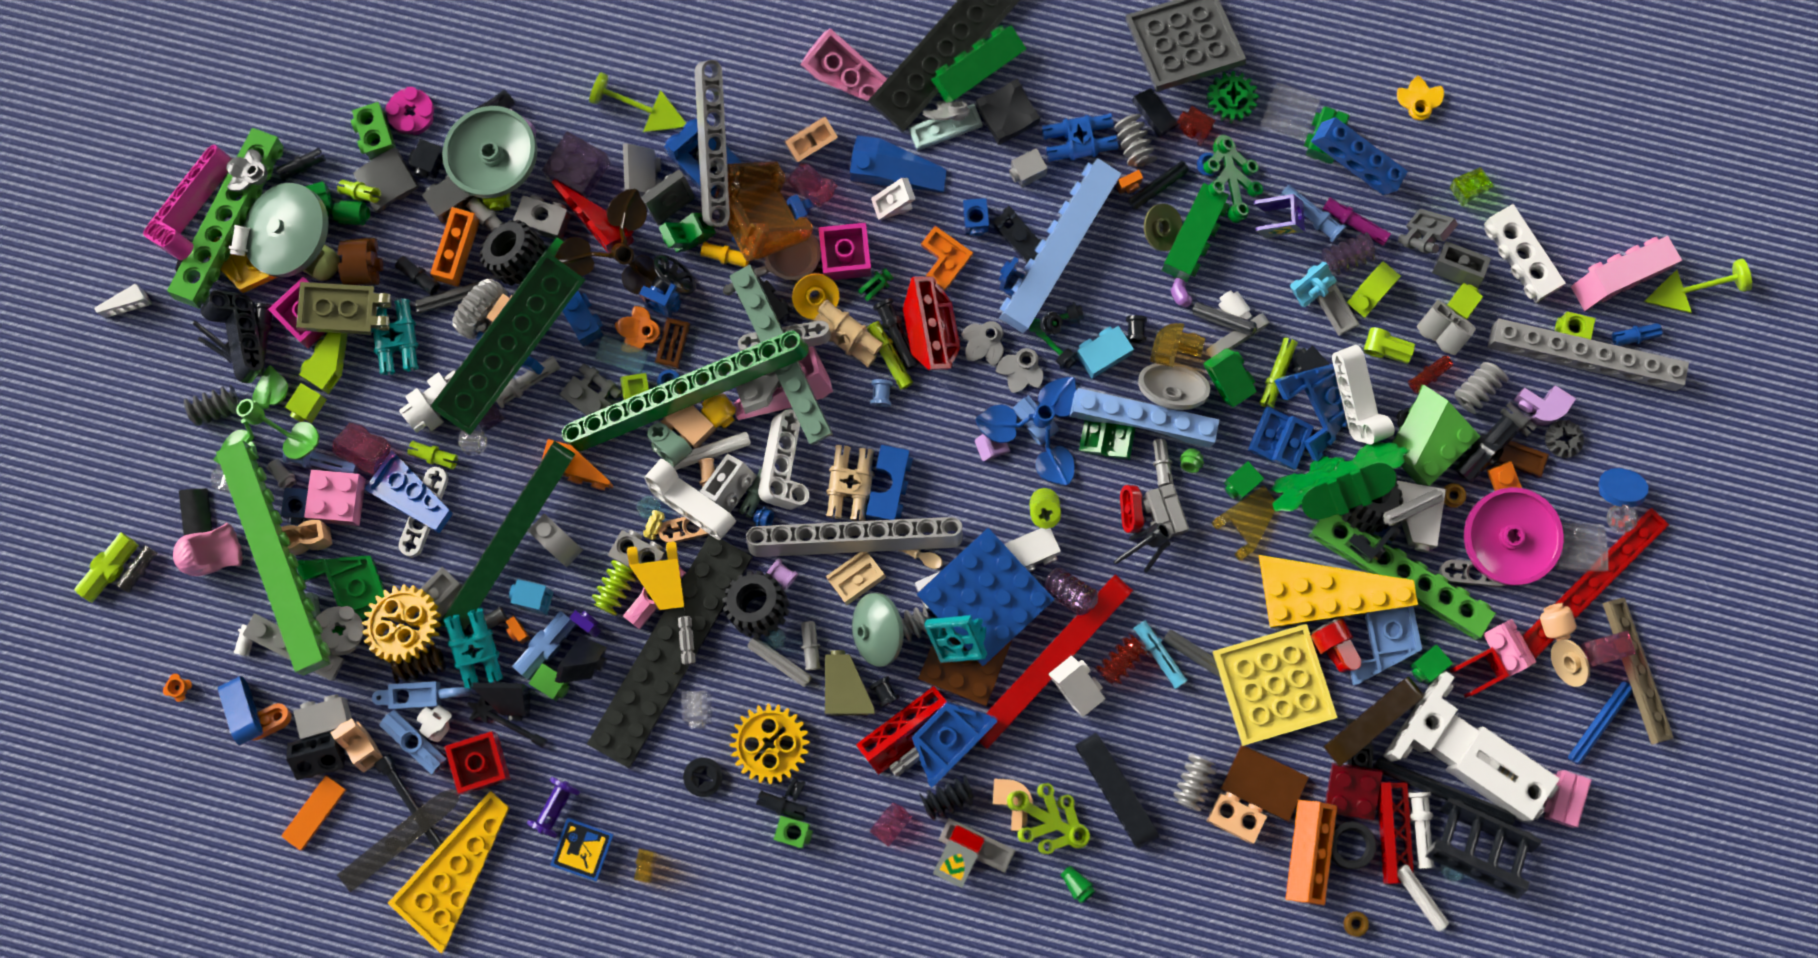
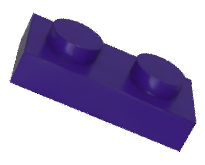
M575 610L569 617L595 638L601 632L596 627L599 622L585 611L580 614Z

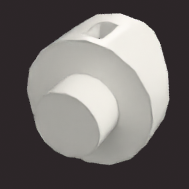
M440 705L433 710L425 707L417 718V721L422 724L420 733L432 741H441L450 729L449 720L452 717L451 713Z

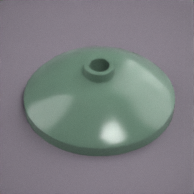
M870 593L862 597L852 617V635L855 646L860 655L873 666L882 667L893 663L898 657L903 643V625L900 614L892 600L881 593Z

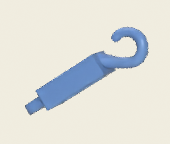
M436 681L388 684V690H379L373 693L372 701L376 705H388V709L391 710L435 708L439 705L441 706V699L469 697L472 691L469 688L463 687L441 689V683ZM400 690H406L409 693V699L406 703L398 702V692Z

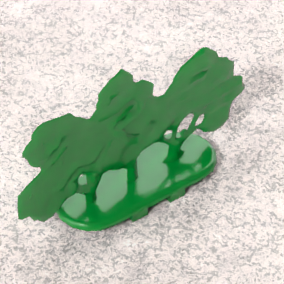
M1376 442L1361 448L1351 461H1345L1342 457L1329 459V457L1322 456L1320 460H1314L1309 465L1310 471L1308 473H1293L1281 477L1274 482L1270 490L1276 493H1283V495L1272 503L1275 511H1294L1302 504V510L1306 516L1321 520L1336 514L1341 516L1348 513L1349 509L1361 504L1363 507L1372 503L1371 500L1384 496L1395 486L1396 473L1394 469L1401 467L1405 462L1403 456L1410 450L1406 447H1398L1396 443Z

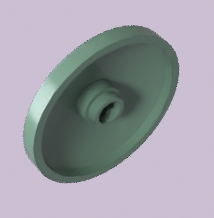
M485 106L463 115L451 127L443 145V164L450 179L465 193L479 198L500 197L517 189L531 174L537 159V141L529 124L518 113L505 107Z
M296 183L279 184L265 191L250 208L244 223V227L250 228L246 246L248 252H245L249 261L261 272L274 277L293 276L309 267L320 254L328 233V215L321 198L314 191Z

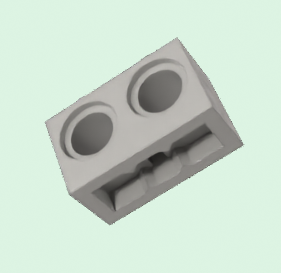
M621 530L608 553L611 559L629 568L628 555L622 552V547L627 542L634 543V547L637 548L639 563H643L644 556L649 553L655 555V561H662L667 557L662 552V546L653 541L647 544L641 540L643 536L633 530H630L628 533Z

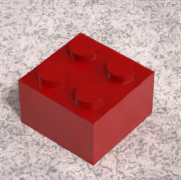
M490 731L445 746L458 794H469L511 780L498 733Z

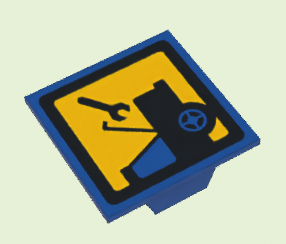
M567 818L550 866L597 882L614 834Z

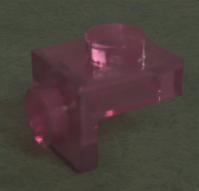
M893 802L874 824L870 832L889 847L912 817L905 808Z

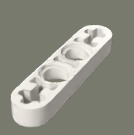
M433 467L427 470L422 482L432 488L434 481L431 477L439 473L442 481H437L434 486L438 493L432 492L442 500L449 478L443 469ZM411 517L408 518L399 541V550L407 557H416L423 550L430 528L425 526L423 529L416 530L413 526L414 519ZM410 531L414 532L417 535H421L420 539L415 536V539L413 541V543L417 545L416 549H411L410 552H408V548L405 547V544L411 543L414 537L411 534H409Z

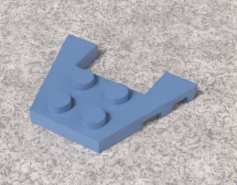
M1413 606L1365 613L1373 659L1361 661V666L1357 670L1350 671L1353 685L1369 679L1422 650Z

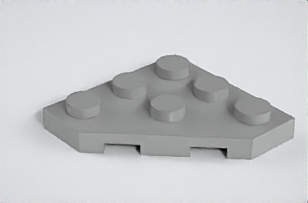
M775 371L736 387L745 414L769 406L773 399V393L777 387H781Z

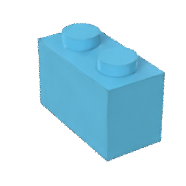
M1110 326L1099 333V338L1094 341L1088 339L1079 345L1080 349L1077 351L1076 356L1091 379L1132 355L1134 349L1119 326L1113 329Z

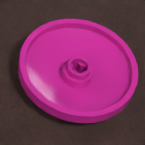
M1503 488L1486 495L1474 505L1464 527L1465 548L1473 565L1490 580L1504 585H1524L1539 580L1555 566L1563 548V528L1557 512L1542 496L1523 488Z

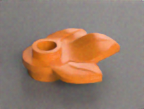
M634 306L632 317H623L615 323L617 332L621 336L626 337L622 350L628 353L641 351L646 344L654 343L660 336L659 325L651 320L650 312L643 307ZM650 327V334L645 335V329Z

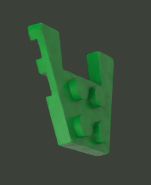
M372 556L297 560V571L305 582L326 574L337 605L340 607H351L359 615L362 622L368 619L364 613L373 610L369 603L376 605L378 603L376 596L385 597L384 587ZM335 626V629L332 630V633H338V635L341 636L343 630L345 629L340 626Z

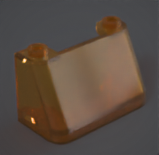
M778 161L727 164L730 212L727 225L745 260H759L809 239L813 231L811 222L806 217H799L795 220L781 193L786 176Z

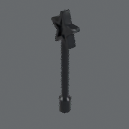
M482 696L478 703L468 702V705L473 710L469 718L471 721L480 717L485 723H488L489 717L530 739L541 748L545 746L547 739L532 734L491 712L495 709L490 705H486V700Z

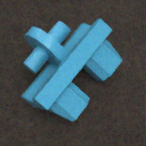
M1322 262L1318 266H1312L1308 270L1307 275L1301 280H1295L1290 284V288L1300 305L1306 307L1319 295L1325 297L1329 293L1328 288L1337 280L1330 272L1328 264Z

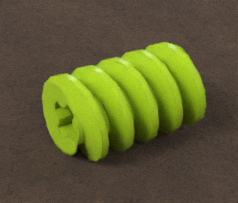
M1038 489L1030 497L1031 520L1039 528H1053L1061 519L1059 496L1051 489Z
M612 560L611 564L615 570H606L610 578L602 577L601 581L606 586H597L596 589L601 595L593 594L591 597L596 603L591 604L616 616L617 613L613 606H622L617 599H626L627 596L622 590H631L632 588L627 582H636V579L632 575L633 571L631 568Z

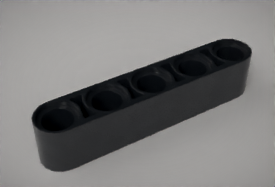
M1095 732L1075 744L1078 753L1135 847L1139 850L1159 838L1157 830L1099 735Z

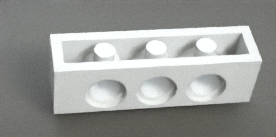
M1514 204L1491 216L1485 222L1484 226L1487 236L1495 241L1500 256L1503 259H1507L1511 265L1512 274L1515 278L1520 279L1524 285L1525 294L1530 299H1533L1535 303L1556 292L1565 284V281ZM1505 231H1510L1514 235V239L1507 238ZM1518 251L1525 252L1527 259L1520 258ZM1531 270L1537 271L1540 279H1535L1531 275Z

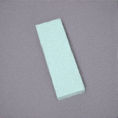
M975 104L967 106L970 114L964 120L956 121L950 119L941 121L930 119L909 127L916 150L927 148L981 128L983 124Z

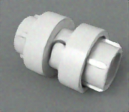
M454 370L445 377L439 372L427 380L431 387L423 393L416 388L405 396L409 403L399 411L416 433L426 426L433 431L444 423L440 417L441 415L430 408V405L453 376Z

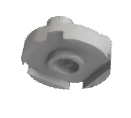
M331 607L316 617V620H318L322 627L323 633L320 634L322 641L328 645L330 652H332L331 654L346 655L358 647L362 640L364 625H362L359 615L351 607ZM335 626H340L345 629L343 630L341 636H339L338 633H332V630L335 629Z

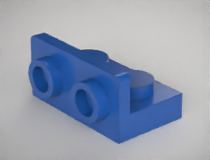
M672 283L665 295H663L664 292L654 286L650 288L643 286L639 293L645 307L669 318L673 312L677 313L682 302L679 293L675 291L676 285Z

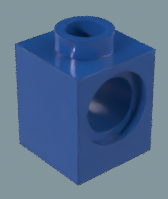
M987 198L963 200L965 234L982 236L984 233L989 232ZM977 214L982 217V220L975 223L970 220V217Z

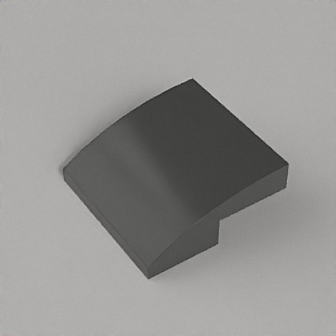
M397 148L377 156L353 173L357 182H363L366 186L375 187L380 190L381 197L373 195V197L380 200L376 203L370 202L374 211L379 213L397 199L403 200L419 187Z

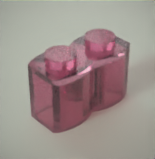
M349 423L334 439L332 452L345 461L353 462L361 470L374 474L390 453L391 445L385 438L370 434L365 427Z

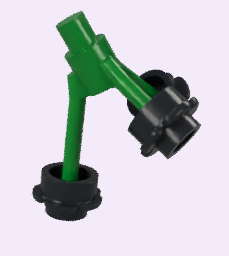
M1073 302V305L1066 306L1067 313L1057 315L1056 312L1050 311L1042 316L1041 319L1034 318L1028 328L1030 332L1036 333L1059 355L1056 362L1060 365L1061 370L1064 368L1069 370L1077 362L1075 358L1077 352H1073L1070 348L1063 352L1046 334H1058L1061 331L1063 319L1069 318L1070 324L1078 323L1080 325V320L1084 319L1081 305L1076 306L1075 302Z

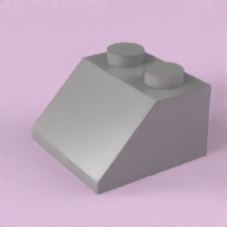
M628 143L623 144L625 190L635 188L639 191L640 196H643L648 189L662 182V180H658V171H662L661 157L656 156L654 149Z

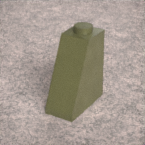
M832 650L831 655H825V715H875L874 707L851 656L845 655L844 650Z

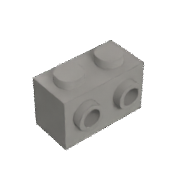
M727 454L699 492L730 513L757 476L744 462Z

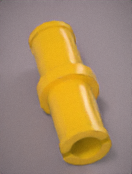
M704 242L701 248V257L719 260L721 264L726 265L730 263L744 268L748 266L750 261V253L733 250L727 245L721 247Z

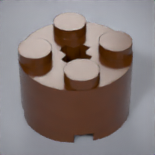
M376 238L350 239L339 242L338 256L342 255V263H338V269L343 285L375 286L380 284L379 272H383V260L378 258V241Z

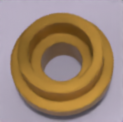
M1452 483L1444 487L1446 489L1445 505L1456 508L1465 502L1466 492L1461 485ZM1450 492L1456 493V500H1452L1449 497Z
M1353 911L1345 916L1343 926L1349 935L1359 937L1367 932L1369 921L1363 913ZM1354 919L1360 922V926L1357 929H1354L1351 925Z

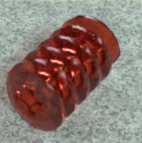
M1130 633L1128 634L1131 639L1126 637L1122 639L1124 646L1119 644L1115 646L1117 653L1109 652L1108 655L1111 661L1105 658L1102 660L1104 668L1098 665L1095 667L1096 671L1112 686H1114V682L1119 685L1123 684L1120 679L1121 675L1126 678L1129 677L1126 671L1127 668L1133 671L1136 670L1133 662L1142 663L1140 654L1149 656L1145 646Z

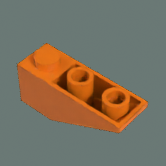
M547 440L543 457L547 453L548 449L550 448L554 440ZM557 442L575 453L562 476L569 477L568 481L576 484H582L583 481L592 483L591 487L604 491L606 487L613 489V484L574 447Z

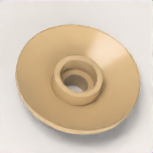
M1562 639L1557 641L1551 649V661L1556 673L1568 685L1578 687L1585 684L1590 676V666L1586 655L1577 644L1570 640Z

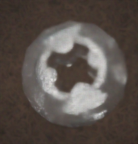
M476 427L471 435L462 430L459 435L458 444L464 454L469 456L480 455L486 449L487 436H485L483 429L480 427Z
M1613 505L1609 508L1606 515L1607 524L1615 532H1629L1635 528L1638 522V513L1634 507H1629V505H1622V507Z

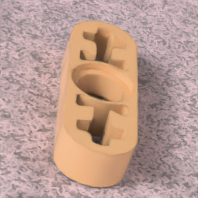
M685 517L665 521L659 529V536L665 543H678L710 534L701 528L696 533L688 532L687 524L690 521ZM682 523V529L686 534L681 536L679 531L673 533V538H669L667 535H664V532L667 531L669 526L673 530L680 529L678 524Z

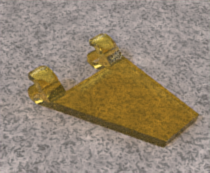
M1262 486L1212 521L1214 528L1219 529L1231 520L1247 542L1245 546L1234 554L1239 561L1255 551L1275 512L1272 505L1275 500L1265 486Z

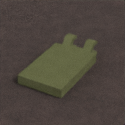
M300 282L297 331L371 335L372 328L389 331V317L376 316L377 306L391 308V294L374 293V286Z

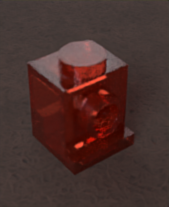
M1191 106L1188 112L1183 111L1177 120V123L1180 124L1179 129L1182 130L1183 134L1191 139L1196 138L1198 140L1197 145L1200 147L1216 120Z

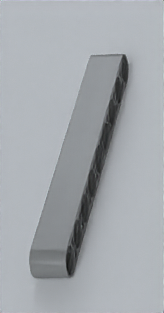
M955 517L756 526L748 530L746 539L749 552L753 556L770 557L954 548L962 543L963 530L959 519ZM955 531L956 533L948 534L947 532ZM931 532L932 534L924 535L923 533ZM901 533L908 534L906 536H899ZM878 534L884 535V536L879 537V538H878V537H874V536H876V535H878ZM855 535H856V536H859L858 538H855V539L850 538V537L855 536ZM828 537H835V538L832 539V540H827V539H826V538H828ZM804 538H811L808 541H802ZM780 539H786L784 542H778ZM757 540H762L760 543H754Z

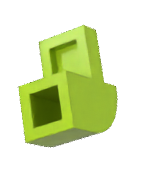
M1383 261L1361 284L1347 303L1365 318L1400 279L1401 275Z

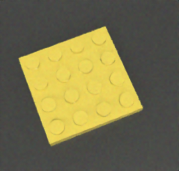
M1307 624L1213 651L1242 746L1337 718Z

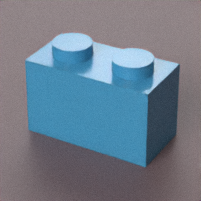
M517 579L516 585L512 584L509 592L511 603L522 610L548 615L553 591L544 585Z

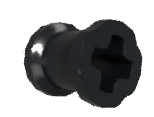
M1141 315L1127 316L1128 336L1126 338L1129 343H1145L1147 341L1145 336L1147 317Z
M889 676L870 685L871 690L875 691L881 702L879 704L881 708L900 698L899 694H895L891 687Z

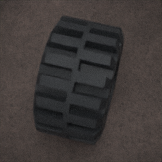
M509 220L507 223L503 222L499 227H495L492 233L487 235L486 241L481 246L483 249L480 251V256L482 257L480 260L483 266L502 283L508 285L520 284L546 250V245L543 244L544 241L525 222Z
M1395 482V486L1389 493L1371 500L1372 503L1363 507L1361 504L1349 509L1348 513L1342 515V520L1345 523L1351 524L1350 527L1353 529L1356 527L1363 533L1365 531L1368 533H1374L1375 531L1379 533L1386 529L1389 524L1384 523L1383 514L1403 504L1402 491L1397 488L1399 485Z
M749 571L746 576L742 574L737 576L738 580L736 582L732 580L730 582L731 588H726L724 592L727 597L723 598V604L725 605L723 609L735 628L741 634L744 633L745 636L750 638L752 634L755 638H761V634L767 637L770 636V631H778V625H783L786 621L784 616L789 614L787 609L789 601L775 578L773 579L768 573L764 575L762 571H757L756 574ZM759 596L767 597L766 603L760 610L746 613L747 605L751 600Z

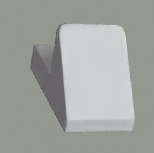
M908 178L899 179L871 198L878 220L910 211L912 209L911 202L916 200Z

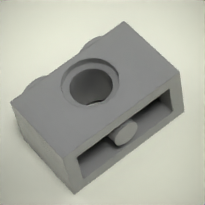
M523 195L514 221L521 220L525 222L538 235L553 240L556 238L562 240L571 216L566 206L560 203L553 202L549 204L538 196L531 195L527 197ZM541 213H548V217L545 220H537Z

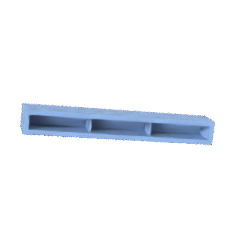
M1098 158L1093 164L1088 163L1081 173L1084 176L1082 182L1079 183L1077 181L1070 191V194L1073 195L1070 202L1065 201L1058 211L1061 214L1059 220H1053L1046 232L1050 235L1046 241L1044 239L1040 241L1035 249L1038 253L1034 260L1030 258L1023 269L1026 272L1023 279L1018 278L1011 289L1014 291L1011 299L1007 297L1001 305L1000 310L1003 312L999 319L1021 333H1024L1029 328L1122 173Z

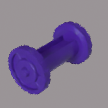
M551 777L550 782L555 787L537 821L529 819L527 825L538 830L540 834L544 833L556 839L558 834L553 830V827L570 795L579 796L581 791L570 786V783L567 781L563 782ZM550 816L548 823H545L546 817Z

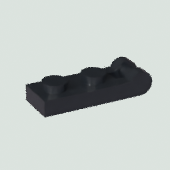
M1007 206L999 217L995 216L990 220L993 227L1026 264L1030 258L1033 260L1036 258L1038 253L1035 249L1040 240L1010 206ZM1010 220L1013 226L1007 229L1004 224Z

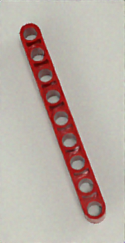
M1115 574L989 709L986 714L995 716L998 722L978 742L988 749L1052 680L1049 673L1070 656L1073 657L1134 590Z

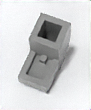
M545 513L528 530L566 568L583 551Z

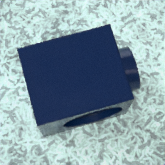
M284 489L281 517L288 520L289 524L300 525L308 521L304 517L308 490ZM297 502H301V510L294 513L293 506Z

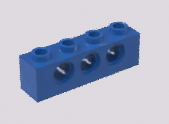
M1336 117L1322 122L1311 140L1314 145L1382 195L1398 191L1408 173L1406 169Z

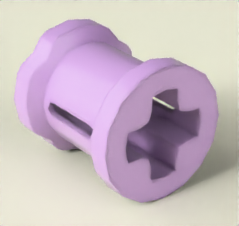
M777 559L767 572L782 585L784 590L788 589L798 576L796 571L792 572L784 566L781 559Z

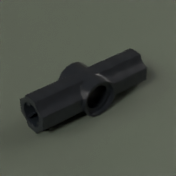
M1503 416L1486 435H1480L1472 444L1471 451L1457 465L1455 471L1465 481L1472 483L1488 465L1495 464L1501 458L1505 446L1518 434L1520 428L1510 418Z

